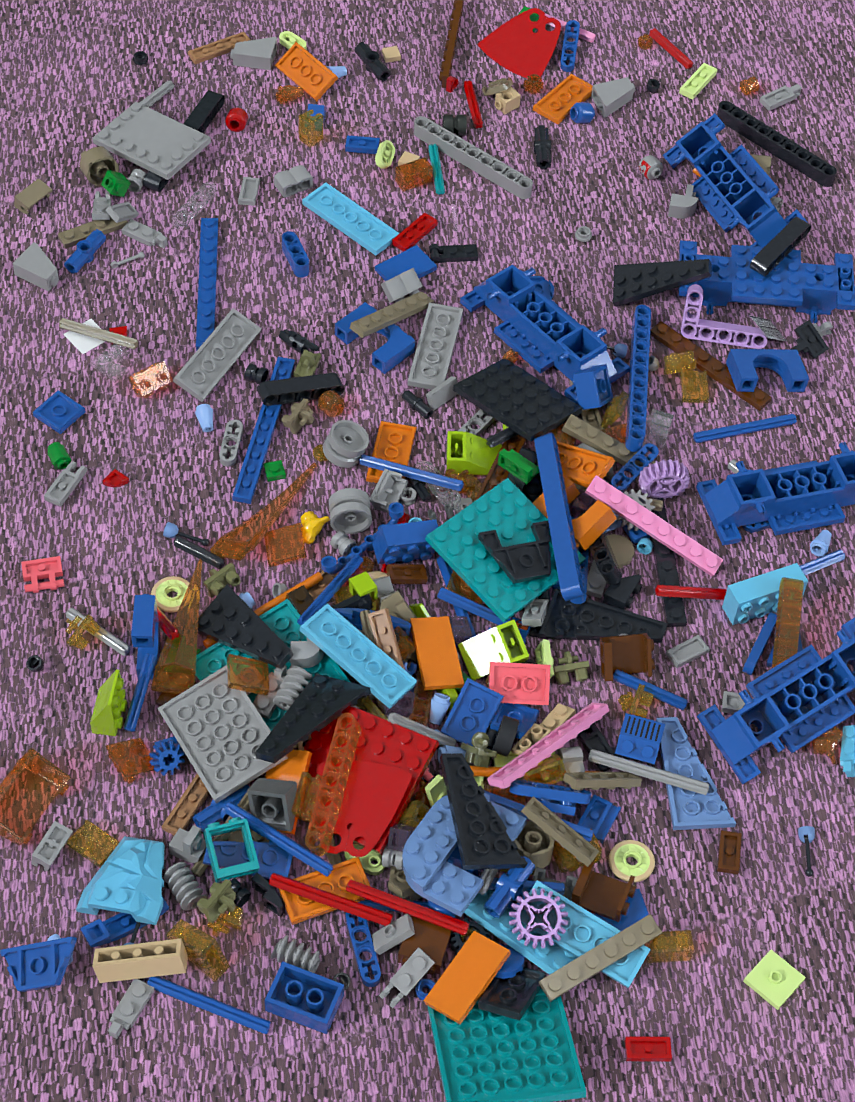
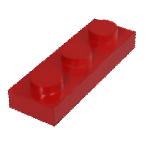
M423 213L392 240V245L403 252L410 249L438 225V220L427 213Z

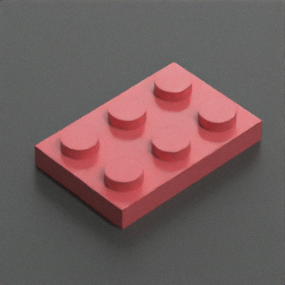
M490 662L488 688L504 696L501 703L549 705L551 665Z

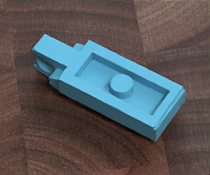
M855 725L843 726L840 765L843 767L846 777H855Z

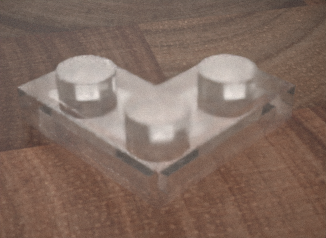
M113 344L92 360L91 366L115 384H118L130 374L129 369L120 364L121 361L130 355L129 350L123 346Z

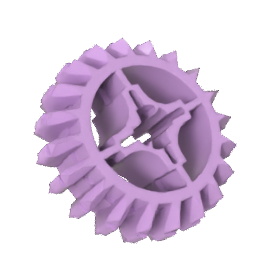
M663 459L660 462L656 461L654 464L650 463L649 467L643 468L639 476V486L642 493L648 494L647 497L672 498L675 495L679 496L680 492H685V489L688 488L690 483L689 472L683 463H679L678 460L672 461L669 459L664 461Z
M535 888L532 889V896L525 891L523 893L525 900L518 896L516 900L520 905L513 903L511 906L517 912H509V916L515 918L509 921V925L517 926L512 929V933L520 932L521 934L518 935L517 940L520 941L525 937V946H528L529 941H533V949H536L537 942L541 943L542 949L546 947L545 941H548L549 945L553 946V937L557 941L561 939L557 932L561 934L566 932L561 925H568V921L562 919L568 916V912L560 911L565 908V904L557 905L560 897L557 896L552 900V891L548 893V896H544L545 889L540 890V895H537ZM540 901L548 905L542 909H536L530 906L529 903ZM523 908L530 917V922L525 928L520 920ZM552 909L557 918L555 928L551 927L547 920V915ZM544 913V916H543V918H542V921H543L544 923H540V922H539V923H536V922H535V923L533 924L534 919H535V916H534V915H535V914H537V915L541 914V915H542V914ZM535 928H541L549 934L535 936L530 934V932Z

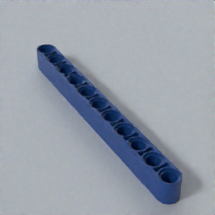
M638 305L636 307L632 320L625 443L626 448L631 452H638L642 448L646 434L651 309L646 305Z
M551 432L535 438L534 443L560 589L564 600L569 601L584 596L585 590L558 445L554 434Z

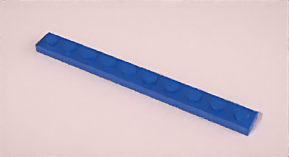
M201 218L196 351L215 330L218 218Z
M278 357L270 381L291 378L295 367V360ZM262 404L233 492V501L251 504L283 404L272 406Z

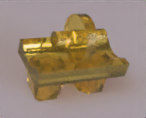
M693 351L674 352L664 356V374L666 375L696 369V359L694 358Z
M88 614L79 626L77 624L82 618L78 615L73 621L69 618L66 619L69 626L65 631L70 634L76 629L66 642L67 644L81 650L86 648L89 641L81 635L85 630L95 635L101 628L94 620L95 617L91 614Z
M639 684L634 698L632 697V692H627V695H620L618 702L622 705L621 709L623 711H627L630 708L629 714L646 718L648 710L640 708L639 705L650 707L654 695L644 691L645 685Z
M236 906L235 910L229 912L228 915L221 914L216 919V923L208 922L207 927L213 929L212 935L218 937L221 932L229 933L230 928L224 925L241 931L243 926L241 920L244 911Z

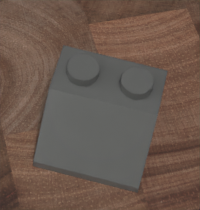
M258 778L247 790L251 814L276 830L291 832L299 803L296 782Z

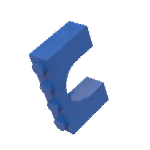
M366 302L335 323V336L348 345L359 337L358 334L350 329L351 322L372 314L377 310ZM395 324L377 331L376 333L384 335L388 341L372 353V365L383 374H386L415 352L414 338L407 335Z
M730 349L726 360L737 392H754L759 379L755 370L758 367L768 368L778 373L784 382L787 392H804L809 381L798 350Z
M149 594L135 595L131 638L133 647H138L137 678H139L145 655L149 653L156 656L150 680H158L161 635L156 596Z

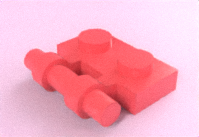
M60 556L21 562L24 582L32 581V584L24 585L25 593L32 591L33 593H39V590L51 589L52 591L57 590L59 587H65L64 579L56 580L55 578L63 576ZM49 578V581L38 583V580Z

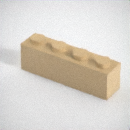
M182 938L97 948L94 952L93 969L99 983L186 973L188 954Z

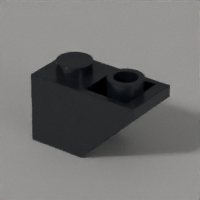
M637 574L624 577L617 584L609 585L604 594L603 603L626 610V608L630 609L634 602V595H638L642 589L643 584H640L642 576Z

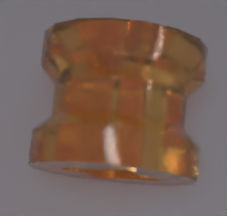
M752 76L748 80L744 79L740 82V90L745 96L759 90V82L756 77Z

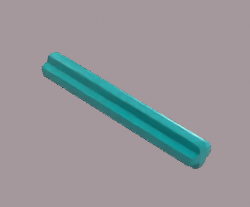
M430 144L429 155L435 190L438 195H443L445 193L438 146Z

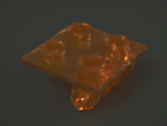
M141 738L105 746L109 753L108 757L113 761L117 771L121 773L124 782L130 784L134 782L135 775L154 771V766L149 762L153 758L149 756L150 751Z

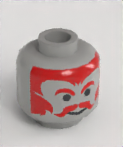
M649 155L641 159L639 171L648 180H654L662 174L663 165L655 156Z

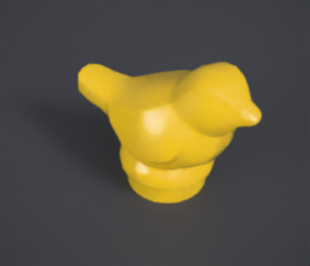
M313 511L304 513L300 518L303 526L301 529L303 534L302 543H314L315 537L320 533L324 524L330 521V518L328 516L318 518Z

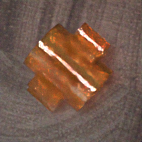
M532 74L527 76L523 86L528 93L537 94L540 93V89H543L544 82H542V78L538 75Z

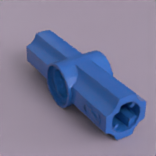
M96 229L85 240L77 243V249L64 263V267L70 273H77L85 263L93 261L94 253L106 241V236L102 231Z
M246 784L218 803H215L213 799L210 806L193 816L196 826L201 828V831L204 833L205 828H208L207 825L215 822H225L229 817L224 812L226 805L229 802L238 805L250 788L249 785Z
M521 856L528 863L525 868H510L507 874L503 873L496 883L495 891L484 905V909L489 915L494 918H500L511 901H515L521 894L525 881L535 869V864L529 858Z

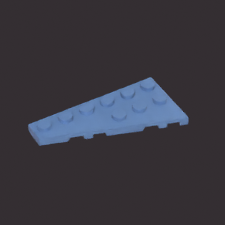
M657 718V722L665 723L660 743L663 770L709 784L706 795L666 784L673 830L735 827L736 822L734 818H731L725 802H722L718 795L715 784L703 763L701 764L696 750L690 745L687 739L688 736L678 718Z

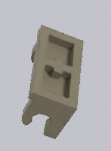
M38 178L14 197V207L27 215L29 213L27 210H30L38 201L44 197H50L52 189Z

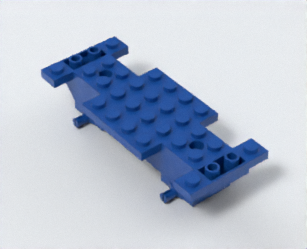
M714 113L706 121L700 122L675 142V146L668 150L663 157L673 169L685 159L696 169L701 177L691 184L694 185L693 192H696L695 196L725 233L740 223L755 241L751 246L765 247L793 218L798 217L805 222L807 221L797 209L785 219L782 218L770 200L780 189L742 144L730 154L725 150L717 139L716 134L726 126Z
M682 240L679 242L678 261L709 259L712 263L711 277L679 287V296L686 297L687 290L691 285H700L703 289L702 305L706 306V314L708 315L709 311L710 315L714 313V306H727L728 302L796 307V312L809 314L812 323L813 320L814 323L818 322L817 315H830L831 311L835 308L855 310L852 254L835 253L834 265L801 263V250H792L764 277L750 268L752 259L764 247L731 245V257L700 255L697 254V242ZM694 292L691 296L698 297L699 294Z
M512 264L475 286L473 291L460 298V303L470 312L485 305L504 321L494 328V333L540 374L555 366L573 382V374L576 372L607 364L611 384L630 371V367L619 357L611 361L607 352V345L600 339V337L607 334L606 329L601 328L593 332L584 325H580L548 296L544 297L535 289L536 284L529 278L536 273L533 267L526 271H521ZM572 385L565 389L564 395L577 404L576 387Z
M842 442L838 445L842 453L831 456L829 461L818 463L815 460L767 470H747L744 462L738 461L736 463L739 470L738 473L727 475L726 480L718 486L715 479L697 482L696 489L723 546L741 542L742 537L737 527L768 521L775 536L843 523L846 517L841 507L855 504V451L849 450L846 442Z
M855 618L841 626L842 629L836 634L843 644L827 657L821 659L811 644L748 683L746 688L754 699L750 697L746 689L741 691L739 695L745 705L725 720L715 704L697 715V718L742 785L761 773L750 757L753 753L771 742L778 753L786 747L780 741V737L792 754L855 714V706L847 696V694L855 690ZM847 664L852 665L854 671L849 670ZM750 724L756 725L758 732H754Z

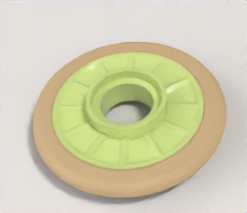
M171 576L158 581L152 588L151 595L156 596V604L160 610L174 613L184 610L191 604L194 598V590L187 580ZM171 591L178 593L176 597L171 598L167 596Z
M625 840L616 844L610 851L609 866L612 872L621 880L628 882L632 875L635 876L634 882H640L652 874L655 867V858L652 851L645 844L635 840ZM634 857L638 863L636 865H629L626 859Z

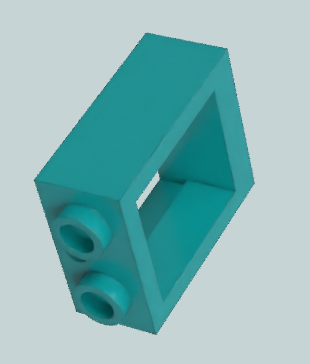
M241 817L228 820L229 823L221 825L220 822L211 823L204 830L203 834L216 883L225 879L230 880L258 873L260 869L247 818L242 820ZM241 830L249 862L220 869L212 836Z

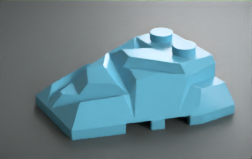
M124 836L83 890L76 911L97 915L99 909L131 914L136 922L156 925L163 908V898L161 896L162 887H164V880L162 879L164 843Z

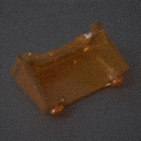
M32 747L22 755L0 783V836L18 846L22 843L26 845L33 836L30 833L33 826L58 794L62 796L69 788L67 783L71 779L70 776Z

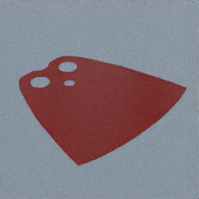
M532 8L502 24L477 45L487 56L505 69L538 82L556 47L561 31V23L555 18L545 16L542 10ZM533 13H537L540 16L536 22L530 20V15ZM547 23H553L555 29L547 31L545 26ZM537 28L538 32L534 33L532 30Z
M344 760L317 763V766L320 764L328 766L327 774L320 776L316 772V783L319 786L316 792V809L324 808L326 810L325 818L322 820L317 819L318 835L323 850L332 854L345 851L355 857L366 856L374 848L390 824L413 774L397 767L366 761L351 760L350 765L346 764ZM338 771H343L346 774V779L341 783H337L334 780V775ZM329 789L336 792V798L333 801H326L324 798L325 792ZM339 815L337 826L334 827L332 819ZM348 824H354V829L348 830ZM332 834H339L341 836L339 845L331 846L328 839ZM357 837L365 838L366 845L363 849L358 850L354 848L353 842Z

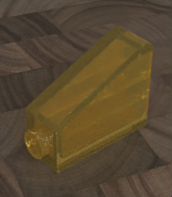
M180 919L166 933L169 940L182 938L188 954V960L214 982L230 967L216 939L186 921Z

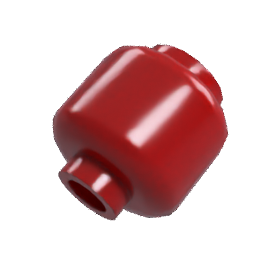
M241 108L231 109L225 120L227 128L233 132L242 131L248 122V115Z

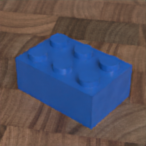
M436 519L381 526L372 543L378 564L385 563L387 565L400 561L407 563L416 559H430L434 555L435 550L425 538L426 535L438 528Z
M282 961L265 998V1011L328 1034L344 997V984Z

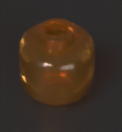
M329 390L320 396L318 406L327 416L336 417L343 412L345 401L338 393Z

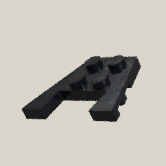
M548 520L532 523L531 529L536 540L534 542L502 547L496 530L479 533L478 539L513 584L550 576L551 554L549 551L550 535Z

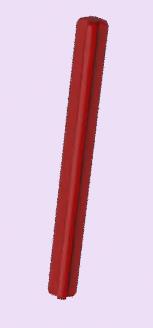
M272 873L269 879L271 886L375 923L387 926L392 922V914L285 876Z
M349 880L347 883L346 891L461 935H466L468 932L469 924L467 922L354 880Z

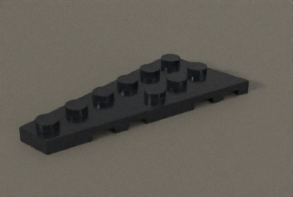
M709 259L614 265L613 304L615 307L711 277L712 263Z
M228 585L222 589L191 626L193 631L281 670L293 656L291 649Z
M556 589L538 633V638L600 641V637L647 633L654 643H662L668 623L588 598L582 604H574L570 600L565 601L561 590Z
M315 674L256 750V758L275 764L293 750V746L297 743L308 740L312 732L315 730L319 732L341 716V711L348 706L353 707L356 705L357 700L362 696L367 697L370 695V687Z
M462 753L441 754L440 763L463 870L525 868L528 863L524 857L521 858L517 851L516 843L509 838L506 833L507 828L491 801H487L484 796L485 791L482 786H478L473 777L474 773Z

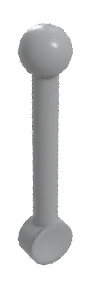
M139 252L138 255L119 262L113 261L111 267L114 269L123 263L137 258H144L145 254Z

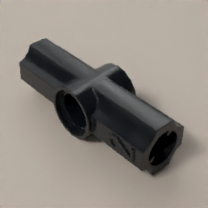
M364 42L358 43L355 47V53L364 62L366 70L372 72L378 80L386 81L391 76V71L380 60L379 53L372 51Z
M538 125V127L534 128V155H536L537 167L541 170L551 167V140H549V131L545 125Z

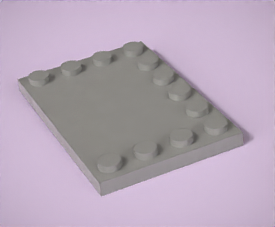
M134 102L92 138L94 144L103 146L108 151L167 180L211 143V137L138 102Z
M228 665L157 708L215 803L220 802L288 758L286 755L275 764L256 758V750L271 731Z

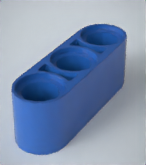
M291 231L283 233L282 251L294 274L300 278L308 276L309 258L299 238Z

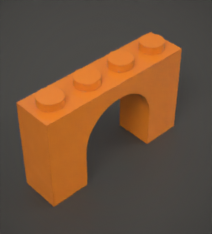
M563 476L568 504H570L580 492L574 482ZM542 493L533 504L548 519L544 494ZM597 500L582 516L572 520L576 547H580L584 551L617 519L611 508L600 500Z

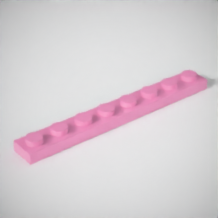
M597 475L586 489L585 493L596 500H600L610 507L612 511L710 576L715 575L723 562L722 558Z
M594 702L589 704L488 777L489 786L499 787L500 789L509 787L513 781L523 777L528 770L538 766V763L543 759L550 757L554 751L564 747L565 743L576 738L577 734L588 729L592 723L602 719V716L609 712L608 704Z

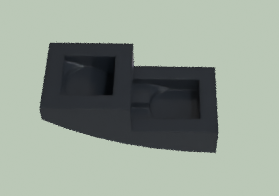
M256 872L251 878L252 888L263 895V902L266 908L282 917L283 904L279 895L269 882Z

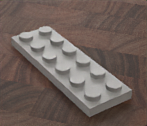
M429 303L409 374L408 386L433 390L446 381L463 316V308Z
M232 308L174 377L173 382L203 402L257 337L262 328Z

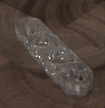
M211 182L204 183L173 215V226L177 229L187 227L216 196V185ZM203 199L204 201L196 202L195 200ZM187 209L194 210L193 212H186Z
M419 461L416 464L415 468L442 475L429 461ZM425 482L427 488L444 506L449 504V507L452 506L453 510L460 508L461 496L456 490ZM440 489H447V491H445V492H440V491H438V490H440Z

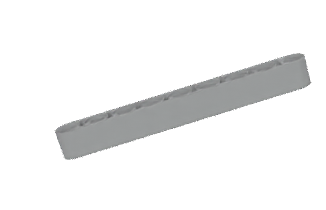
M423 116L415 118L414 135L429 145L436 144L439 151L521 199L531 197L533 181L529 177Z

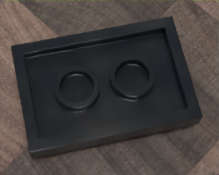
M524 967L521 972H517L516 976L512 978H494L478 1001L479 1009L520 1021L541 989L539 981L546 977V973Z

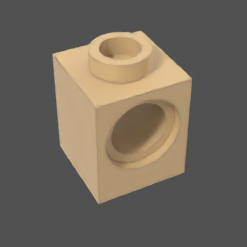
M512 87L496 93L495 107L504 114H507L520 107L521 95Z

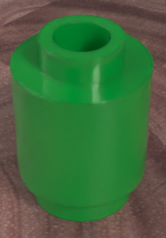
M54 442L48 446L47 454L54 468L57 470L66 469L71 463V458L65 446L59 442Z

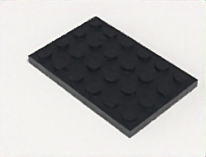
M506 358L453 386L454 392L530 442L567 422L571 414L578 416L582 413L580 405Z

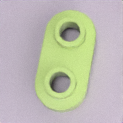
M284 31L279 35L280 44L287 49H290L295 42L304 49H307L306 41L293 32Z
M385 140L378 147L375 162L381 169H386L392 164L395 147L391 141Z
M353 844L355 849L360 850L364 848L361 845ZM371 850L366 856L359 857L365 873L379 875L384 871L382 855ZM345 852L346 861L355 858V856ZM375 860L378 863L372 864L371 861Z

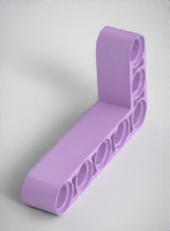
M697 284L691 285L688 288L681 323V334L685 338L754 349H762L766 346L767 336L760 328L699 319L703 301V289ZM696 292L699 296L692 297L691 294ZM694 309L697 312L694 314H690L688 310ZM690 325L693 329L686 330L685 327ZM704 328H709L711 331L705 333L702 330ZM721 331H727L728 334H727V335H721L720 332H721ZM743 333L746 336L744 338H739L737 335ZM757 336L763 337L761 341L755 340Z

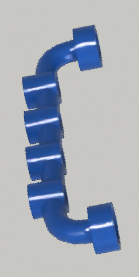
M394 502L389 505V516L392 518L386 525L397 524L399 518L404 515V506L399 502ZM385 524L380 525L378 531L373 535H367L364 539L365 542L360 546H353L351 553L346 557L342 556L337 561L333 556L322 558V570L331 575L336 574L355 555L358 554L363 558L364 551H373L372 543L381 526Z

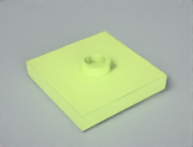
M771 949L744 978L743 982L779 1010L804 982L806 977Z

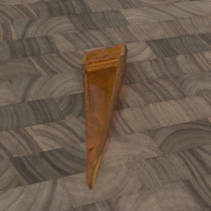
M314 462L287 489L263 509L221 536L210 551L220 557L241 561L248 552L255 549L317 467L316 463Z
M201 558L197 563L173 622L180 635L178 638L175 637L174 640L167 637L155 666L151 685L152 691L181 694L195 684L202 572Z

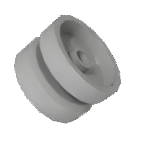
M350 420L337 421L332 425L322 446L323 453L334 465L343 468L354 467L360 462L361 455L368 447L369 435L358 423Z
M345 488L333 493L329 498L330 525L333 530L337 532L344 531L346 534H356L368 529L372 524L370 497L363 490Z

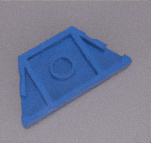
M71 936L0 950L1 956L6 958L9 965L7 969L14 979L17 991L27 992L60 986L77 938Z

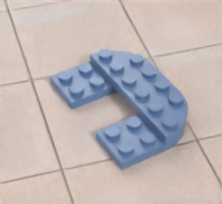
M484 793L487 801L490 802V795ZM446 795L430 808L406 841L402 855L403 871L408 885L418 895L461 917L482 888L484 880L446 861L458 845L449 800ZM491 801L507 828L506 833L511 841H514L527 824V818Z

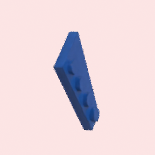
M213 841L219 868L249 862L244 842ZM253 841L260 867L258 874L267 880L270 879L272 873L288 878L293 855L271 841ZM206 847L202 864L211 866L208 850Z

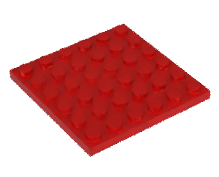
M348 706L341 711L342 715L319 732L316 730L312 732V739L307 741L304 747V751L311 752L312 756L298 818L317 826V819L322 820L326 816V810L324 808L316 809L315 805L316 792L319 789L316 783V772L318 775L323 776L327 774L328 766L326 764L317 766V763L344 760L346 764L350 765L351 760L366 761L405 770L413 774L390 824L372 849V851L382 855L439 746V742L400 725L392 724L385 719L358 708ZM338 771L334 775V780L337 783H341L346 779V774L343 771ZM332 789L327 790L324 794L325 800L333 801L336 798V792ZM339 815L332 819L334 827H337ZM348 824L347 829L353 830L354 824ZM357 837L354 843L365 847L366 840L364 837Z

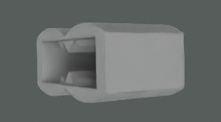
M298 165L289 171H281L274 175V186L283 197H289L297 192L313 187V177L303 165Z
M411 268L383 282L381 286L389 302L395 301L396 303L405 299L404 296L407 294L412 296L420 292L419 288L422 287V284L414 268Z

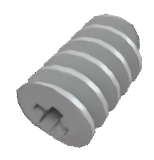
M295 665L290 666V669L287 670V675L284 676V682L281 683L280 689L277 691V696L273 699L274 704L287 711L304 690L303 687L308 685L306 680H311L312 675L303 668Z
M180 862L171 866L165 872L163 878L168 883L169 889L172 890V894L176 897V901L180 903L181 909L188 911L197 908V902L203 897L207 898L205 894L201 895L203 889L197 888L199 883L193 881L195 876L190 874V868H184L186 863Z
M288 935L279 940L272 952V959L277 957V962L279 963L285 961L288 964L312 973L317 971L320 963V951L317 950L312 955V947L309 946L304 951V943L296 947V939L288 943Z

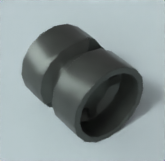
M443 114V128L455 133L457 136H466V114H457L456 117L453 114Z

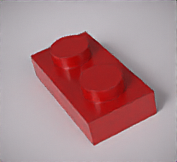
M626 1036V1061L671 1062L670 1037Z

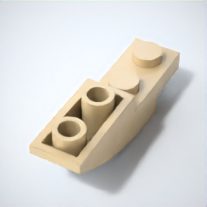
M558 703L540 725L533 724L512 748V753L520 755L573 717L576 714L575 709Z

